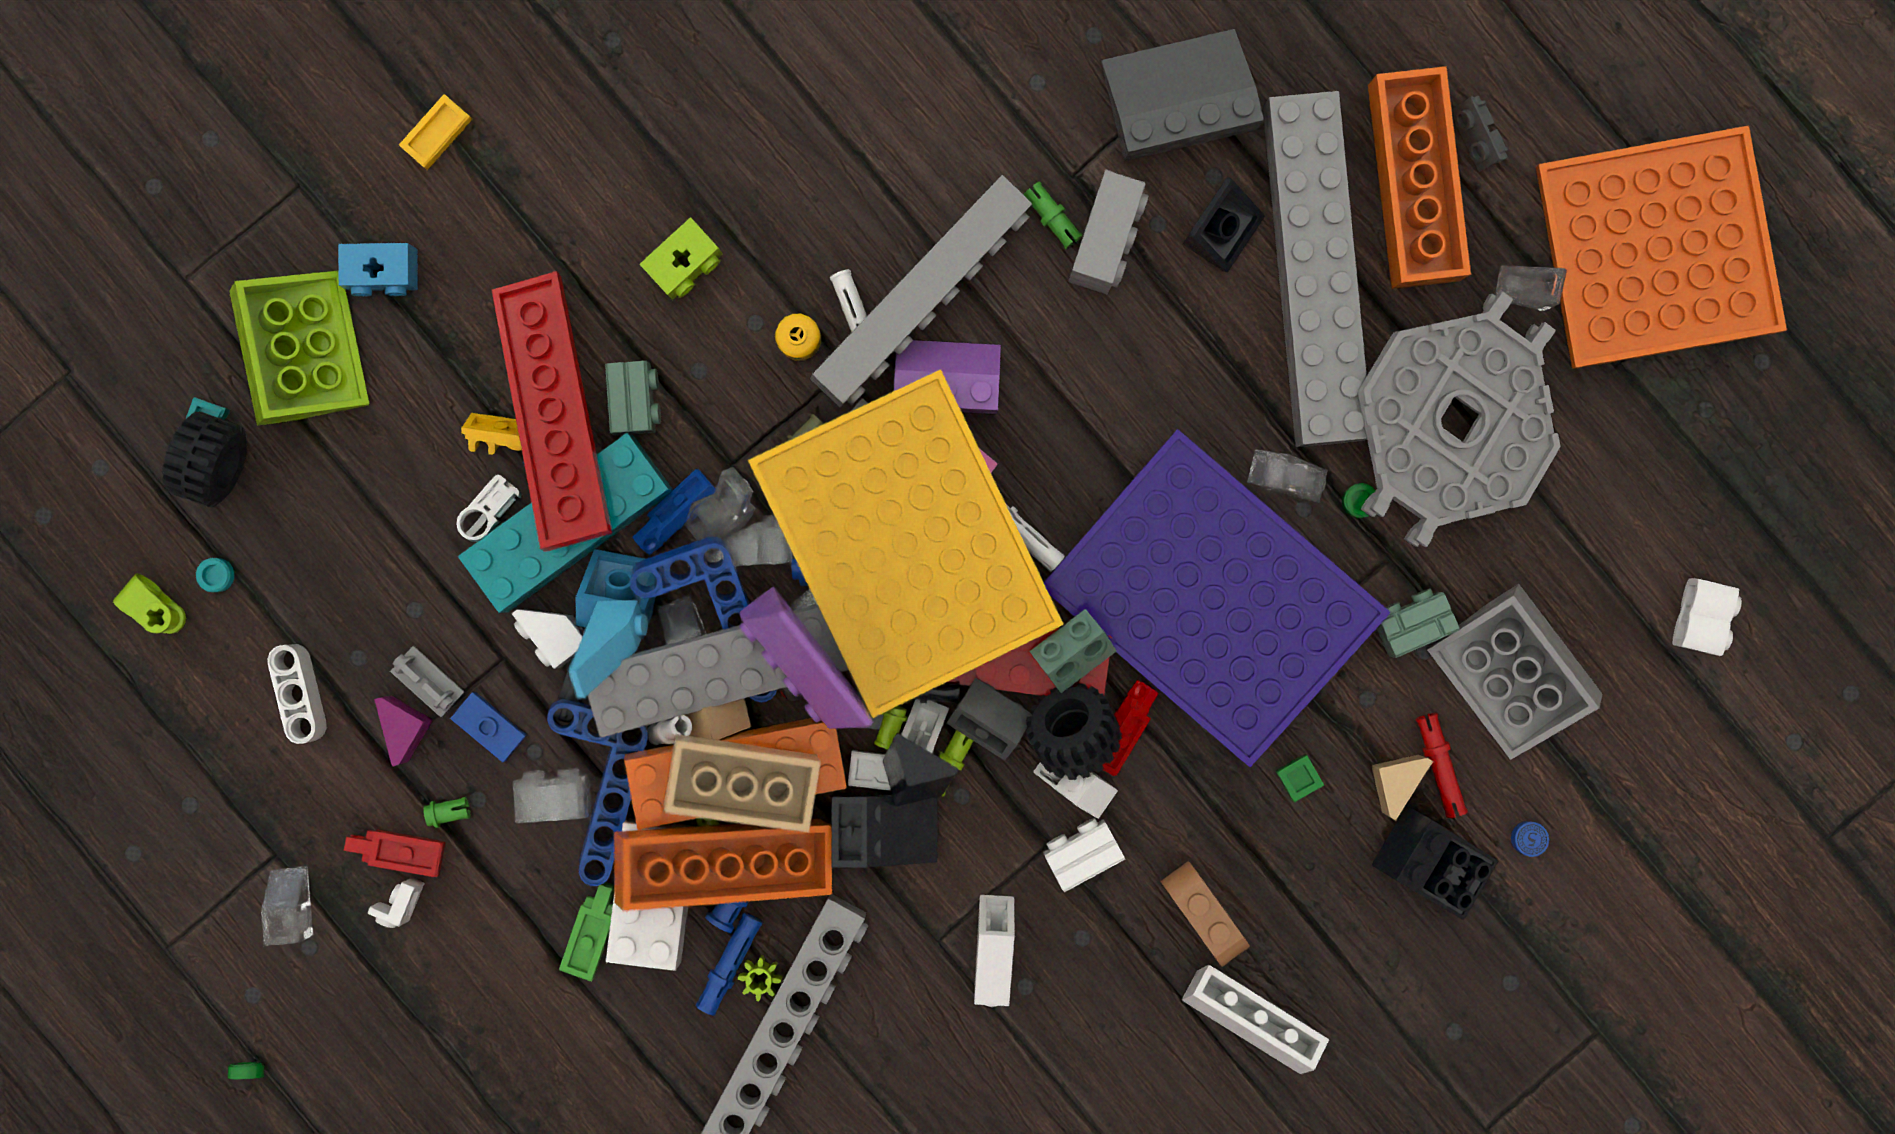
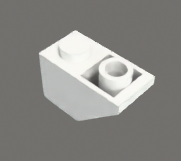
M517 609L512 613L517 620L514 623L515 628L526 640L531 638L538 648L535 650V653L545 666L551 665L554 669L561 668L575 656L585 631L582 627L576 626V619L573 615L528 609Z
M1041 762L1033 771V773L1076 806L1098 819L1118 791L1094 772L1090 773V777L1084 779L1082 775H1078L1076 780H1069L1066 775L1061 779L1056 777L1053 772L1049 773Z

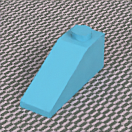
M638 600L597 601L569 668V674L577 698H585L621 665L622 660L630 657L637 651L642 636L646 635L648 630L647 617L645 614H642Z

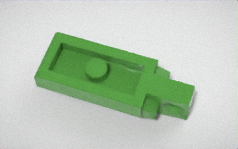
M604 882L599 885L595 898L587 896L585 902L581 905L559 968L560 971L591 982L593 981L609 937L613 904L610 902L614 893V884Z

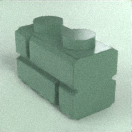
M647 361L605 364L610 433L613 435L655 433V424H661L659 403L654 404L653 390H658L659 388L657 369H651V364Z
M1431 588L1412 595L1413 602L1401 607L1400 603L1397 602L1385 607L1391 613L1376 629L1389 657H1400L1460 631L1456 618L1443 592L1432 593Z

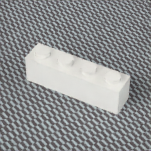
M1210 965L1197 970L1182 998V1001L1299 1074L1315 1070L1329 1041L1328 1038Z

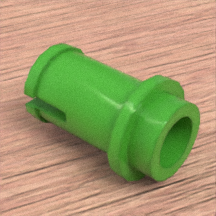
M467 797L442 803L431 801L430 805L424 806V818L427 826L434 825L435 828H439L442 823L465 818L469 819L471 812L466 808L470 807Z

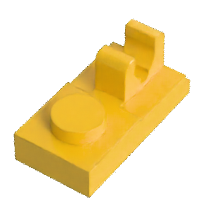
M471 413L461 428V434H465V439H468V449L471 452L477 450L479 441L487 443L488 454L491 455L496 452L499 445L507 446L511 450H522L516 419Z

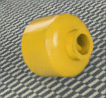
M791 314L784 317L778 324L775 331V341L780 351L787 358L795 361H804L813 357L819 350L821 332L816 322L809 316ZM791 337H796L798 341L792 340Z

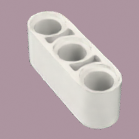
M298 644L279 645L269 653L268 667L284 732L291 742L297 744L316 741L325 734L327 725L310 655L307 649ZM287 651L291 652L294 656L295 662L291 669L286 667L284 663V656ZM295 685H298L303 691V697L300 702L295 701L292 696V690ZM304 718L311 724V732L308 736L303 734L300 729V723Z

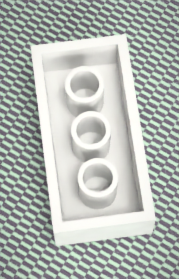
M629 818L623 822L622 831L637 830L635 818ZM671 823L641 830L697 826ZM614 896L606 962L675 971L682 960L688 906L623 911L615 904Z

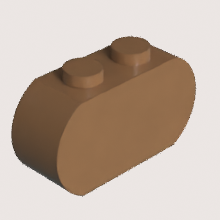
M1189 861L1160 881L1221 967L1250 947Z

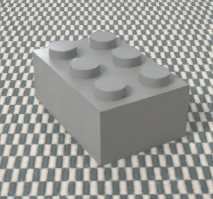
M1105 170L1068 282L1104 294H1108L1111 286L1118 287L1127 264L1126 261L1121 260L1122 254H1129L1138 228L1132 227L1133 221L1139 222L1149 195L1143 194L1145 182Z

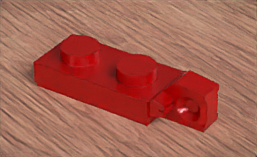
M1138 680L1129 690L1128 696L1114 714L1120 726L1119 729L1122 739L1118 740L1120 748L1118 752L1112 753L1114 759L1110 764L1104 763L1102 765L1103 771L1114 777L1119 773L1151 719L1147 716L1149 709L1159 694L1156 690Z
M367 830L366 836L352 834L350 837H346L344 851L363 854L362 862H367L368 866L438 877L440 875L446 842L383 830Z

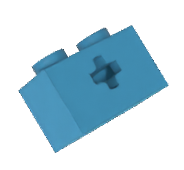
M409 243L338 244L339 286L351 291V295L372 296V291L385 290V295L405 296L407 295V290H418L417 249ZM380 265L384 267V271L377 272V276L373 275V270H379Z

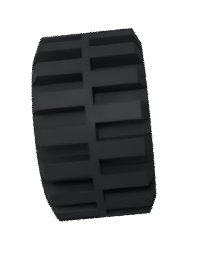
M201 411L192 413L179 426L166 451L163 464V485H165V490L170 494L207 507H215L223 502L236 485L244 466L247 452V434L244 428L238 424Z
M1078 683L1076 687L1070 686L1062 693L1056 687L1050 690L1051 694L1048 696L1043 694L1038 699L1040 703L1033 705L1030 709L1032 716L1027 717L1026 720L1028 727L1026 735L1044 768L1049 773L1053 772L1056 777L1061 779L1066 775L1069 780H1076L1078 775H1082L1084 779L1090 777V773L1095 770L1097 773L1104 769L1102 765L1104 763L1110 764L1114 759L1112 753L1119 751L1120 744L1118 740L1122 739L1120 726L1103 693L1100 694L1098 689L1092 686L1087 688L1086 684ZM1078 726H1084L1078 733L1063 737L1069 730Z

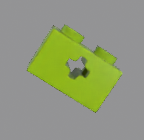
M690 217L639 265L673 300L676 296L682 298L688 294L695 286L693 281L700 274L704 273L707 275L719 265L720 260L718 258L723 253ZM680 256L688 258L690 265L685 268L680 265L677 259Z

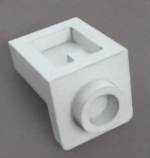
M410 878L401 884H397L389 899V903L393 905L390 906L378 902L370 906L368 914L376 917L375 921L385 927L395 928L396 926L403 925L411 918L424 882Z

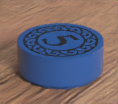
M1524 821L1513 829L1511 842L1514 849L1520 854L1535 857L1541 855L1547 849L1549 835L1541 824Z

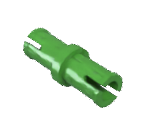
M1039 181L1033 185V190L1040 199L1037 198L1030 188L1023 195L1032 203V207L1042 217L1040 222L1044 227L1049 226L1064 245V248L1068 249L1073 245V241L1065 232H1068L1075 242L1083 234L1078 231L1064 214L1065 208L1063 205H1057Z

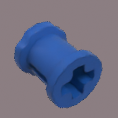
M749 901L716 904L713 911L708 912L705 918L717 928L732 933L734 921L741 909L746 907Z

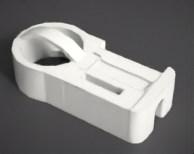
M495 475L470 505L460 512L456 523L458 532L467 540L478 542L492 532L500 523L496 518H500L514 503L516 495L521 499V492L501 475ZM473 512H481L482 515L477 522L465 533L463 521L466 516ZM488 520L486 530L481 535L472 537Z

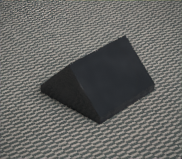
M1227 177L1183 245L1228 273L1265 215L1234 180Z
M898 733L882 760L896 807L942 796L959 770Z

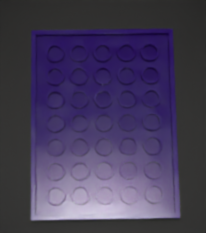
M1179 429L1170 436L1043 582L1049 595L1072 615L1077 616L1086 609L1105 632L1115 647L1116 653L1249 767L1259 759L1391 613Z

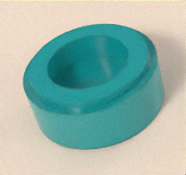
M221 558L206 559L199 564L196 570L197 583L208 592L227 590L232 585L235 577L232 565Z

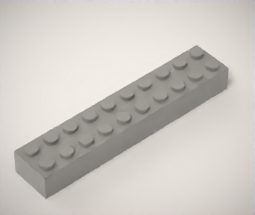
M1339 91L1269 97L1263 107L1295 446L1306 447L1367 440L1358 390L1367 374Z

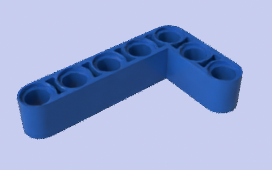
M707 537L642 560L633 567L631 572V589L637 596L642 598H652L704 579L723 630L735 627L728 622V618L734 613H739L749 605L729 547L719 537ZM710 548H717L723 552V557L720 561L712 563L704 558V553ZM676 560H684L690 565V569L684 574H676L671 570L670 566ZM642 572H650L655 575L657 580L651 586H644L638 582L637 577ZM726 580L734 583L735 589L730 594L724 595L716 590L718 583ZM777 690L751 696L750 698L757 702H767L774 697Z
M560 699L555 701L548 710L547 721L549 727L554 732L610 746L579 859V875L581 880L587 885L599 886L608 880L614 862V834L611 839L604 842L597 840L594 837L596 829L602 826L610 827L613 832L622 831L623 822H625L631 801L627 774H616L612 766L617 760L624 759L625 754L644 751L648 732L646 726L639 727L641 729V736L634 742L624 740L622 732L600 738L599 734L591 732L587 727L589 720L594 718L591 705ZM560 708H567L571 710L574 718L569 724L560 725L554 721L553 715L555 711ZM612 792L620 794L623 797L621 805L616 808L606 807L603 799L607 794ZM591 860H599L604 864V869L599 874L591 875L585 870L586 864Z

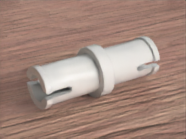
M680 715V717L676 716L657 722V724H651L647 729L648 740L654 745L659 743L660 745L663 743L673 744L675 734L688 736L691 733L692 723L688 717Z

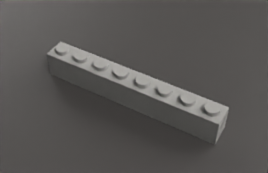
M1001 175L811 375L810 380L839 407L846 401L852 406L866 391L861 385L870 376L876 380L888 368L889 364L885 360L893 351L900 355L913 341L908 335L917 326L923 330L937 316L932 310L940 302L947 305L958 294L960 290L956 285L960 280L965 277L970 281L983 267L979 260L987 252L993 256L1007 242L1002 236L1010 228L1016 232L1027 221L1029 216L1025 212L1032 203L1010 181Z

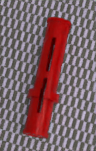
M1438 713L1428 714L1431 728H1428L1425 716H1419L1415 720L1418 723L1425 744L1422 750L1424 756L1429 757L1433 761L1431 768L1439 789L1446 818L1456 817L1452 803L1456 804L1459 816L1468 813V810L1465 806L1448 751L1451 750L1449 742L1444 740Z

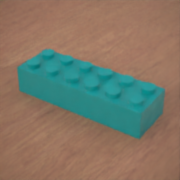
M629 433L624 434L597 454L612 534L545 552L540 549L531 502L458 556L498 613L510 612L673 491L672 487L633 435Z

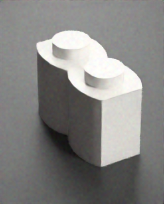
M1689 578L1683 593L1681 612L1676 622L1672 645L1722 656L1724 651L1729 649L1733 640L1730 622L1733 617L1737 616L1741 608L1739 588L1702 579Z

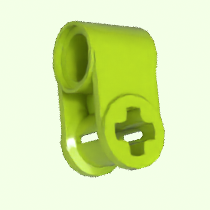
M136 573L113 600V603L122 612L132 617L150 633H177L186 622L185 611L163 593L156 583L139 573Z

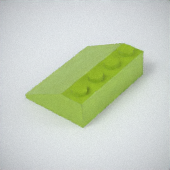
M339 271L234 282L229 292L257 426L294 421L369 405L346 289L339 286Z

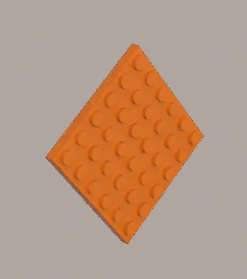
M1749 125L1542 163L1536 166L1572 369L1770 335L1787 330Z

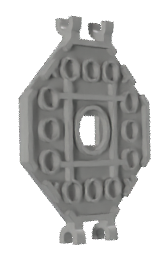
M1503 291L1499 292L1497 296L1494 294L1488 295L1483 304L1484 311L1481 314L1394 332L1358 390L1377 490L1367 498L1361 510L1371 517H1374L1376 514L1384 517L1392 499L1421 518L1404 538V540L1415 547H1418L1419 544L1428 547L1438 526L1495 513V511L1527 505L1561 447L1559 435L1554 433L1551 413H1554L1549 385H1545L1541 366L1545 364L1542 350L1556 330L1546 322L1541 323L1539 327L1534 324L1530 326L1524 338L1503 323L1500 318L1513 300ZM1454 397L1479 414L1463 442L1445 430L1441 424V418Z

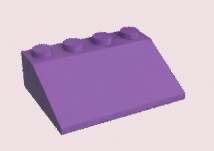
M774 586L739 612L744 622L740 625L743 633L752 643L756 640L761 643L765 648L761 653L773 670L777 667L781 668L787 676L783 679V682L795 697L801 693L808 702L804 708L816 723L822 720L829 729L868 727L873 723L857 691Z

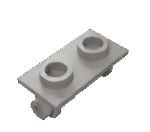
M412 646L405 655L401 654L392 663L394 668L390 672L440 717H443L465 692L415 646Z

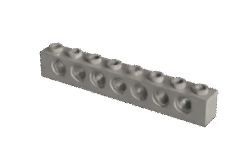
M833 894L829 895L701 1134H749L754 1124L759 1127L762 1125L770 1109L765 1106L770 1094L778 1095L786 1080V1077L781 1075L786 1064L788 1063L793 1066L803 1048L798 1045L803 1033L811 1034L819 1018L818 1015L814 1014L820 1002L825 1005L827 1004L836 987L831 984L836 971L843 974L852 957L851 954L847 953L853 941L859 943L868 928V924L863 922L866 912ZM830 930H837L842 934L844 941L837 946L830 945L825 939V933ZM813 961H821L825 964L827 972L822 976H815L810 972L808 965ZM799 991L805 992L810 997L811 1002L806 1006H798L794 1003L792 995ZM781 1022L789 1023L793 1027L794 1033L788 1037L781 1036L776 1031V1025ZM764 1053H770L777 1059V1064L773 1067H766L760 1062L759 1056ZM754 1084L760 1089L761 1094L757 1097H749L744 1093L743 1086ZM729 1115H738L743 1119L744 1125L734 1128L727 1122V1117Z

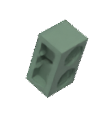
M1085 609L1029 652L1060 693H1062L1114 654L1116 649L1102 628Z

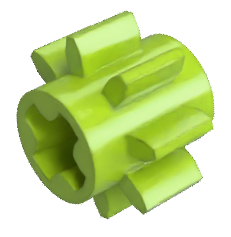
M761 955L755 964L747 960L744 965L749 972L740 973L738 976V980L745 981L746 983L743 994L745 995L749 992L756 994V1001H760L762 994L766 992L773 997L776 990L771 984L782 981V976L775 975L774 972L778 964L777 961L770 965L765 962L764 955ZM764 972L767 975L765 983L763 981L756 983L753 980L756 974L761 975Z

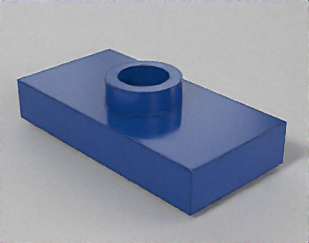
M472 692L450 718L501 762H506L527 737L526 733L476 692Z

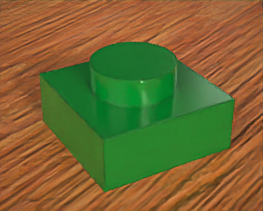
M1306 754L1275 771L1293 802L1324 786Z

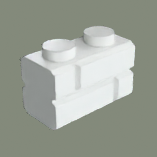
M1095 818L1087 820L1077 827L1079 833L1068 839L1063 834L1046 844L1049 849L1043 852L1064 892L1125 860L1104 819L1099 822Z

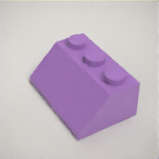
M913 340L900 355L896 354L894 391L941 369L961 412L997 414L1001 345Z

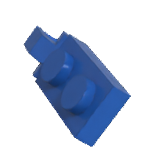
M695 469L647 514L650 518L649 521L632 538L648 555L652 554L667 541V538L669 539L677 530L681 529L697 511L707 505L711 498L719 491L699 469Z

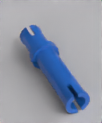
M743 912L715 969L710 970L707 976L709 981L695 1005L702 1012L715 1016L727 990L732 989L735 983L733 978L748 952L756 933L763 924V921L756 916Z

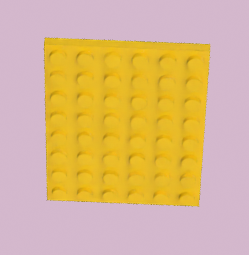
M941 369L748 460L872 718L1064 625Z

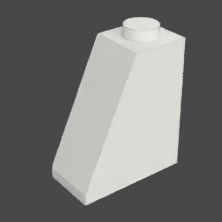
M980 895L974 1004L989 1007L1009 1006L1015 936L1013 896Z

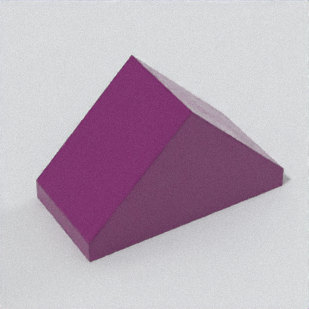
M393 696L374 699L392 767L409 762L433 720Z

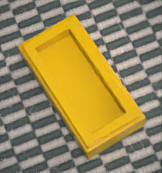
M443 94L402 140L399 146L428 170L473 119Z

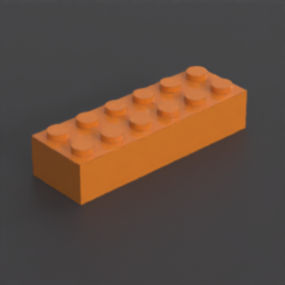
M1447 67L1377 74L1368 84L1391 288L1398 289L1459 282L1471 275Z
M812 718L772 725L737 732L719 740L815 754L821 761L815 795L847 788L836 728L829 729L822 720L816 723ZM674 745L625 754L624 761L637 830L701 818L664 812V800Z
M811 819L809 832L744 823L614 832L615 904L623 911L832 895V825L821 819Z

